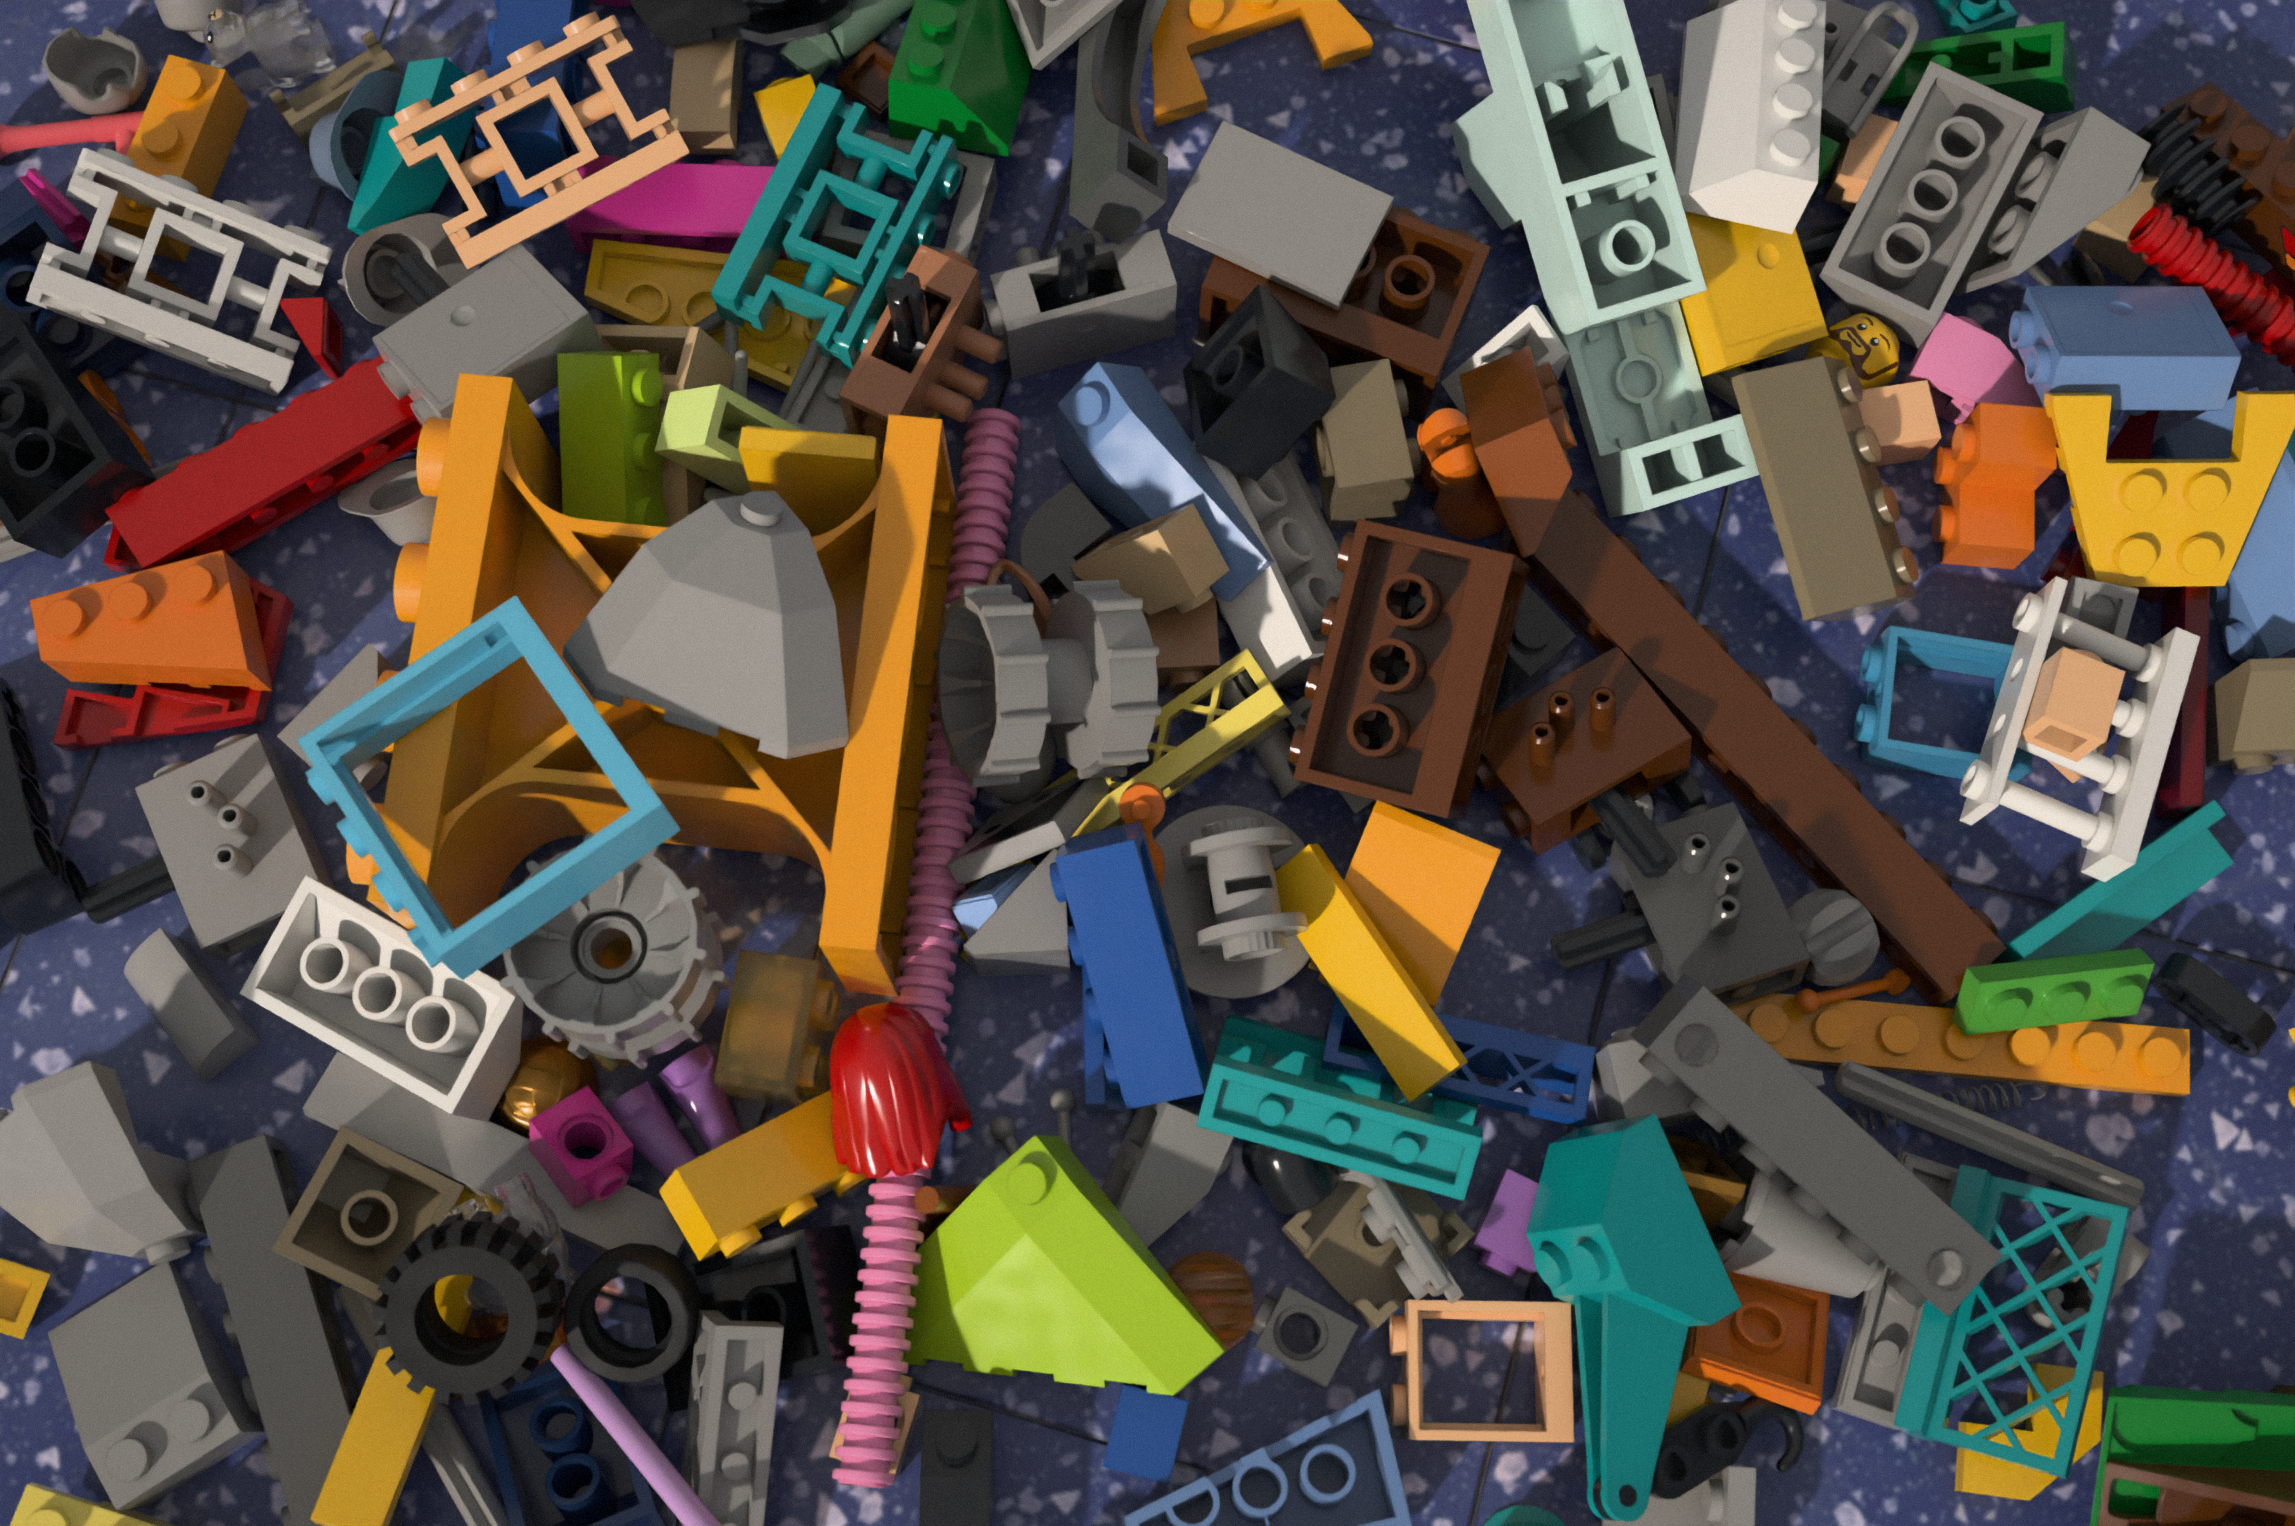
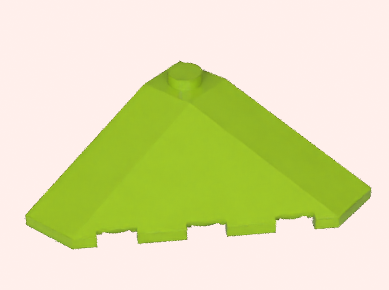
M1034 1135L985 1178L915 1251L921 1254L922 1258L921 1264L913 1268V1274L919 1277V1283L917 1287H911L910 1296L916 1298V1307L908 1309V1318L914 1320L913 1329L907 1330L905 1334V1339L911 1342V1350L903 1352L902 1361L908 1364L924 1366L928 1365V1359L963 1363V1371L1004 1376H1017L1018 1370L1054 1374V1382L1104 1388L1109 1387V1381L1147 1385V1393L1174 1396L1228 1351L1060 1136Z

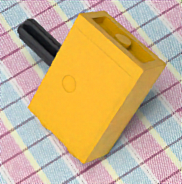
M1684 211L1707 288L1706 291L1678 301L1700 378L1795 350L1829 336L1808 267L1828 260L1849 217L1797 232L1794 229L1792 234Z

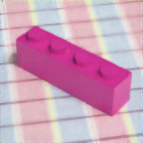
M600 155L595 161L577 170L581 178L584 179L621 159L610 155ZM728 159L717 160L712 164H687L678 160L566 219L565 227L577 253L591 254L594 239L730 254L777 163L773 166H746L741 162ZM816 230L810 241L819 244L820 237H817ZM783 248L778 259L792 261L787 259L785 249Z

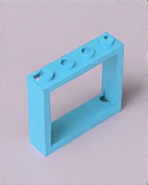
M516 595L297 740L314 766L305 772L309 778L307 781L327 806L336 800L346 816L336 823L339 831L361 859L371 854L381 871L371 877L375 887L396 913L406 908L415 922L416 926L407 932L411 943L420 950L431 968L442 962L462 981L681 830ZM523 656L630 808V811L461 927L455 929L352 770Z

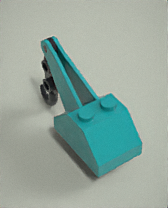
M1656 1113L1580 1127L1551 1142L1544 1161L1526 1236L1534 1251L1535 1268L1541 1279L1549 1285L1553 1297L1575 1306L1587 1455V1500L1592 1512L1598 1518L1606 1521L1632 1522L1639 1519L1647 1509L1650 1496L1657 1499H1676L1733 1464L1740 1457L1745 1444L1756 1427L1767 1419L1778 1421L1784 1429L1786 1448L1784 1454L1777 1461L1776 1468L1781 1473L1789 1471L1801 1456L1805 1438L1802 1419L1795 1409L1763 1398L1750 1396L1743 1401L1701 1404L1665 1426L1689 1326L1712 1325L1742 1306Z

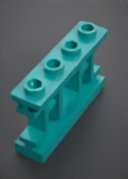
M820 82L711 290V295L720 318L741 327L744 326L747 320L751 322L752 327L764 331L777 305L823 324L815 339L819 354L829 359L832 356L841 359L844 368L852 370L888 305L885 291L887 281L890 277L902 279L920 244L929 246L937 226V216H935V213L943 197L951 199L957 191L963 174V164L959 163L956 140L944 134L937 141L934 139L933 133L922 129L909 155L864 137L870 125L866 106L854 102L853 106L845 104L841 90ZM837 144L841 156L862 164L853 182L824 171ZM885 174L916 186L903 213H901L898 200L877 192ZM830 201L876 219L856 259L810 241ZM783 248L785 249L787 259L809 267L800 287L770 276ZM832 278L863 289L850 318H848L845 306L823 298Z
M1235 1014L1227 1015L1196 1126L1464 1201L1483 1139L1482 1128L1473 1126L1478 1104L1427 1093L1419 1100L1409 1103L1396 1085L1320 1069L1325 1039ZM1339 1044L1338 1052L1364 1058L1373 1054L1372 1052ZM1454 1075L1449 1076V1077H1453V1078L1459 1079L1458 1076H1454Z

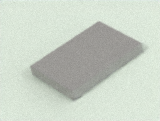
M1223 120L1168 221L1167 233L1338 311L1392 207L1394 197Z

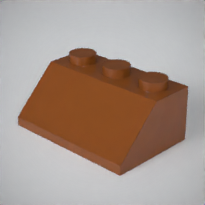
M1530 345L1459 375L1473 448L1523 558L1535 554L1573 474L1567 450L1577 446L1568 422L1570 418L1562 400L1563 394L1554 370L1549 361L1538 366Z

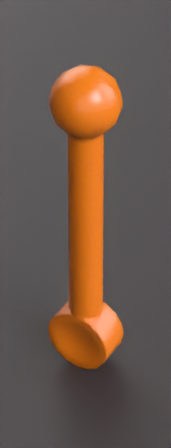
M1894 968L1880 979L1818 993L1812 989L1800 990L1794 997V1005L1802 1014H1812L1818 1010L1820 1005L1881 991H1887L1890 995H1898L1909 986L1911 980L1903 969Z

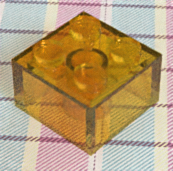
M739 949L714 1077V1083L732 1099L795 1108L811 1100L813 1095L819 1096L824 1093L829 1072V1057L822 1056L823 1038L825 1030L835 1031L841 1007V993L834 992V982H832L820 961Z

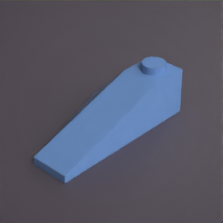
M1098 361L1057 404L1055 450L1085 495L1129 529L1194 503L1230 569L1229 572L1210 586L1211 591L1222 600L1232 602L1274 562L1202 455L1197 453L1195 445L1141 367Z

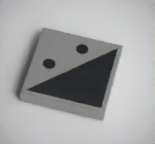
M1077 777L1033 795L1024 802L997 810L946 865L956 883L964 885L1063 845L1100 803L1110 787L1105 778L1079 779Z

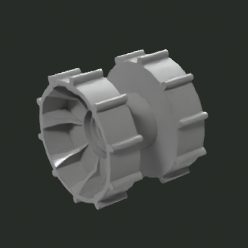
M1118 579L1071 581L1070 592L1062 595L1060 599H1051L1050 601L1052 612L1046 628L1045 639L1040 638L1033 618V603H1024L1021 598L1013 595L1011 584L962 586L961 597L955 599L952 604L943 605L944 619L940 630L938 649L934 651L938 695L936 715L941 719L944 737L951 754L950 765L958 766L960 771L969 777L971 788L1019 784L1020 774L1029 770H1039L1040 762L1038 757L1044 741L1046 726L1050 725L1057 744V758H1065L1070 765L1078 769L1079 779L1126 776L1127 766L1137 762L1148 761L1147 748L1153 734L1156 716L1161 715V707L1158 705L1156 665L1159 648L1153 645L1149 626L1142 612L1143 600L1141 597L1133 598L1129 593L1121 590Z
M587 833L584 837V840H588L594 834ZM658 847L503 952L508 976L500 980L501 988L514 997H521L526 1006L545 1020L542 1031L557 1042L562 1041L565 1035L570 1038L568 1050L580 1059L587 1058L589 1053L592 1052L612 1059H629L638 1068L644 1069L647 1066V1058L669 1051L689 1037L695 1042L701 1041L702 1034L698 1031L699 1027L712 1011L720 990L730 989L732 986L731 980L723 972V952L718 932L725 929V923L716 912L712 911L707 914L704 912L703 908L708 904L706 898L697 887L686 889L685 882L677 871L670 869L664 864L666 858ZM574 848L560 852L540 866L535 861H529L526 864V868L531 874L526 881ZM626 938L631 940L632 954L629 960L623 966L616 969L603 968L601 955L604 948L616 939Z

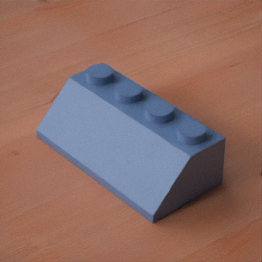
M2254 387L2246 391H2259V389ZM2237 395L2227 400L2223 411H2206L2164 433L2152 444L2151 459L2229 458L2231 455ZM2287 446L2225 586H2210L2209 605H2211L2222 628L2223 645L2229 656L2233 660L2238 661L2239 665L2248 659L2295 658V463Z

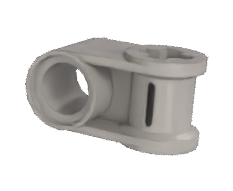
M2085 1215L2064 1227L2062 1234L2079 1260L2105 1246L2111 1221ZM2130 1231L2127 1232L2112 1299L2120 1288L2141 1268L2149 1254V1247ZM2056 1240L2055 1246L2032 1274L2037 1284L2073 1264L2058 1240ZM2101 1263L2087 1270L2095 1284ZM2080 1275L2061 1285L2066 1290L2065 1294L2058 1287L2045 1294L2046 1299L2064 1326L2090 1311L2093 1294ZM2027 1282L2025 1283L2022 1292L2030 1288ZM2037 1299L2023 1306L2025 1314L2034 1324L2046 1330L2056 1331L2055 1326ZM2064 1302L2069 1309L2064 1310L2060 1304Z

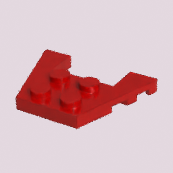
M113 525L103 564L115 572L131 574L143 571L132 551ZM249 577L270 682L273 688L294 603L282 593ZM152 682V686L137 685L134 697L129 699L67 689L53 744L62 750L76 751L264 723L272 691L252 690L244 686L213 685L212 688H193L188 684Z

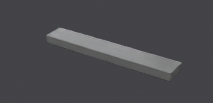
M336 1052L302 1108L307 1117L338 1131L342 1125L465 1186V1190L602 1253L628 1243L655 1245L679 1258L687 1243V1239L664 1201L627 1184L606 1200L596 1202L594 1199H591L574 1210L529 1150V1139L491 1121L484 1122L452 1115L341 1052Z

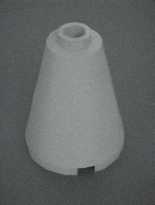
M1745 1139L1737 1141L1721 1155V1158L1746 1184L1743 1198L1710 1233L1726 1271L1845 1298H1854L1863 1291L1871 1290L1877 1284L1882 1275L1884 1263L1877 1257L1870 1266L1866 1265L1837 1239L1845 1228L1831 1215L1827 1214L1821 1222H1818L1787 1195L1796 1184L1778 1169L1769 1178L1744 1157L1738 1149L1744 1144Z

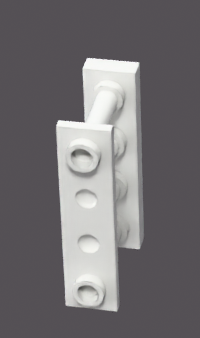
M2056 576L2036 594L2031 592L2026 594L2014 615L2012 627L2019 630L1979 759H1975L1971 763L1960 786V795L1966 797V801L1959 821L1972 826L1997 808L1999 804L2080 838L2082 847L2087 848L2081 873L2106 882L2136 863L2200 636L2175 627L2154 644L2147 643L2143 647L2059 612L2068 581ZM2051 637L2081 650L2090 651L2100 658L2131 670V677L2137 680L2132 698L2127 702L2120 699L2117 701L2111 724L2115 726V733L2121 736L2116 753L2110 758L2092 751L2078 762H2075L2020 740ZM2016 748L2097 781L2099 790L2104 791L2099 811L2091 815L2007 779Z

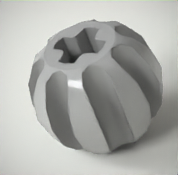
M1819 889L1805 894L1787 910L1811 959L1804 978L1819 986H1839L1860 977L1873 964L1880 946L1877 926L1866 907L1844 890Z

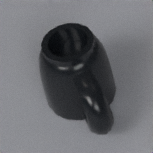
M1246 1141L1242 1149V1163L1245 1171L1253 1181L1264 1188L1276 1210L1282 1214H1296L1310 1209L1327 1198L1339 1183L1340 1174L1337 1167L1333 1164L1251 1141Z

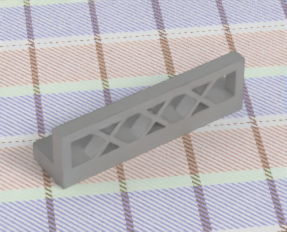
M698 1310L681 1476L722 1526H764L784 1327L778 1322L730 1321L718 1310ZM676 1517L675 1526H684Z

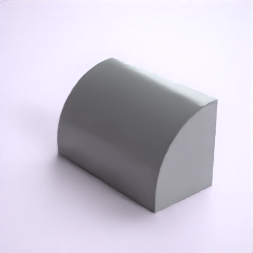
M159 928L128 959L124 968V976L200 1080L208 1082L261 1042L185 940Z

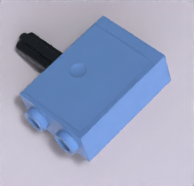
M2076 252L2072 260L2062 262L2059 273L2065 286H2027L2021 310L2014 311L2009 324L2010 345L2013 349L2018 350L2025 365L2026 380L2028 384L2034 385L2044 409L2045 393L2103 392L2112 395L2109 427L2117 424L2121 410L2131 416L2143 415L2147 410L2223 411L2242 358L2202 286H2108L2097 263L2093 262L2089 254L2085 252Z

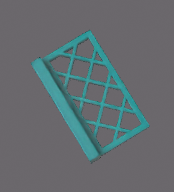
M1960 1164L1950 1207L1992 1245L1994 1244L1995 1236H1998L2004 1246L1998 1251L2003 1256L1993 1268L2012 1258L2030 1288L1995 1308L1983 1289L1984 1277L1949 1317L1928 1301L1925 1302L1894 1425L1908 1436L1932 1443L1937 1441L2068 1480L2132 1212L2127 1207L1991 1176L1988 1170ZM2005 1196L2034 1203L2046 1223L2011 1243L1999 1225ZM2045 1206L2065 1210L2066 1212L2053 1219ZM2085 1215L2111 1221L2105 1246L2079 1260L2061 1232L2062 1228ZM2054 1234L2073 1264L2037 1284L2018 1253ZM1948 1249L1938 1251L1935 1264ZM2101 1263L2095 1284L2087 1270ZM2080 1275L2093 1294L2090 1311L2064 1326L2046 1299L2045 1294ZM2037 1299L2055 1326L2056 1331L2021 1350L2002 1318ZM1979 1300H1981L1988 1312L1975 1319ZM1995 1323L2014 1354L1978 1373L1966 1353L1970 1336ZM2085 1329L2079 1350L2071 1336ZM2064 1341L2077 1361L2074 1378L2048 1393L2028 1360ZM1964 1365L1971 1378L1958 1385ZM2021 1365L2040 1398L2005 1417L1986 1384ZM1976 1389L1980 1391L1997 1419V1422L1973 1435L1947 1428L1953 1403ZM2069 1396L2063 1418L2055 1403ZM2048 1408L2061 1429L2054 1459L2026 1451L2012 1427ZM2004 1432L2013 1447L1990 1441V1439Z

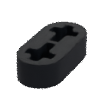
M2172 953L2152 979L2153 987L2165 1000L2220 1043L2241 1055L2256 1057L2277 1030L2276 1023L2272 1017L2207 965L2187 954Z

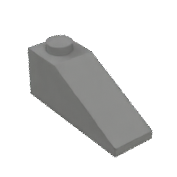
M1178 1100L1137 1108L1101 1188L1147 1248L1210 1192L1215 1178L1225 1172L1233 1154V1136L1196 1126L1200 1109Z

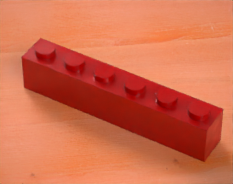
M381 355L372 360L366 359L355 363L345 372L344 376L319 390H310L298 395L285 409L263 421L244 425L228 441L206 453H197L187 457L177 466L176 470L149 485H140L128 490L117 503L104 509L143 570L224 550L229 555L418 447L419 436L423 426L410 407V404L414 401L408 395L400 400L397 399L386 386L376 367L384 363Z

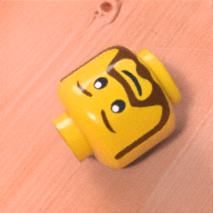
M1869 314L1849 315L1827 326L1829 336L1809 344L1805 360L1827 356L1845 361L1846 366H1851L1855 370L1862 389L1886 386L1896 377L1899 367L1900 350L1898 338L1889 326Z

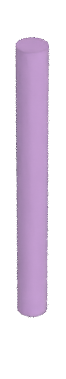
M569 1342L559 1346L553 1352L551 1362L684 1526H722L600 1375L590 1371L572 1352Z

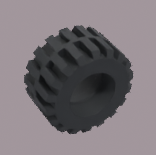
M477 1211L470 1220H465L462 1212L447 1216L439 1226L433 1223L424 1229L395 1259L393 1266L383 1276L377 1289L382 1292V1295L373 1304L372 1320L382 1321L383 1323L374 1334L378 1350L391 1347L393 1354L385 1364L394 1376L405 1369L412 1376L406 1387L418 1395L425 1386L436 1390L434 1401L449 1405L456 1393L463 1394L464 1406L480 1404L487 1392H491L496 1400L508 1394L516 1381L522 1384L534 1372L539 1361L543 1359L554 1340V1335L561 1325L565 1309L560 1308V1304L566 1295L565 1280L555 1279V1273L560 1264L554 1252L545 1257L540 1252L539 1248L545 1240L535 1230L527 1238L516 1232L521 1221L508 1215L501 1224L493 1223V1212ZM458 1274L472 1275L487 1281L496 1288L506 1304L508 1328L504 1332L488 1338L467 1337L454 1331L444 1322L437 1310L435 1302V1286L437 1281L444 1277Z

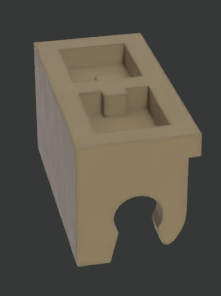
M372 30L361 36L367 48L365 52L287 100L279 88L268 94L282 118L309 155V138L315 123L320 117L340 109L352 88L365 74L376 70L396 72L404 79L396 62L387 50L382 49Z

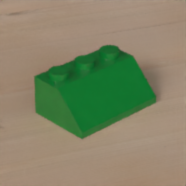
M915 0L888 79L889 136L916 141L921 130L924 129L933 133L934 139L937 141L940 140L943 134L954 138L957 148L1009 156L1034 68H1032L1006 0Z

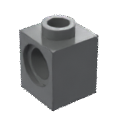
M1286 1286L1282 1289L1278 1299L1268 1293L1265 1294L1250 1322L1248 1330L1258 1335L1252 1347L1253 1350L1324 1388L1328 1387L1359 1325ZM1290 1315H1303L1310 1319L1316 1328L1317 1339L1315 1345L1307 1353L1298 1354L1291 1352L1282 1343L1280 1328L1285 1318Z

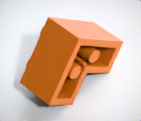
M1980 402L1966 420L1956 426L1954 434L1946 444L1938 447L1933 462L1934 483L1941 484V505L1939 504L1936 507L1933 515L1932 538L1935 542H1940V564L2014 570L2035 550V490L2057 468V453L2055 449L2057 437L2052 418L2047 417L2044 407Z

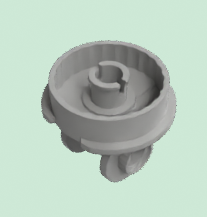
M1219 805L1189 812L1176 819L1158 834L1154 840L1160 845L1165 855L1162 896L1189 990L1217 999L1237 1000L1252 998L1280 987L1305 966L1311 957L1296 935L1308 930L1307 916L1301 912L1282 913L1275 876L1276 870L1305 848L1303 841L1295 832L1264 812L1242 806ZM1211 895H1212V900H1213V906H1214V911H1215V913L1213 912V910H1212V908H1211V905H1210Z

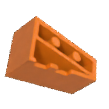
M224 550L29 600L41 661L71 682L152 686V682L188 684L193 688H212L213 685L244 686L252 690L272 691L248 574Z

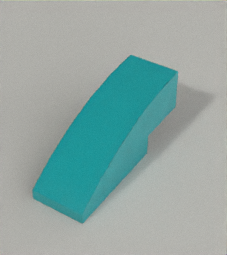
M446 57L408 61L395 114L425 98H428L432 107L455 96L450 86L468 75ZM479 105L415 137L417 145L420 146L442 135L458 162L471 132L475 113L479 109ZM394 116L377 117L374 122L347 225L348 229L359 236L370 229L416 214L429 213L450 177L438 155L410 169L408 168L388 133L389 130L398 126Z

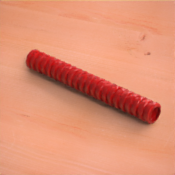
M2162 203L2148 210L2132 228L2128 236L2127 249L2134 254L2142 251V260L2149 265L2158 263L2157 272L2165 277L2173 275L2172 283L2176 286H2202L2214 308L2217 309L2221 320L2225 322L2232 320L2233 329L2239 333L2247 332V339L2255 345L2262 343V350L2270 356L2277 354V362L2284 367L2292 366V373L2295 374L2294 299L2286 294L2279 296V288L2272 283L2263 285L2264 277L2257 272L2248 274L2249 265L2241 260L2233 262L2234 254L2227 249L2218 251L2219 243L2211 237L2203 239V231L2196 226L2187 228L2188 219L2180 214L2173 217V208L2168 204Z

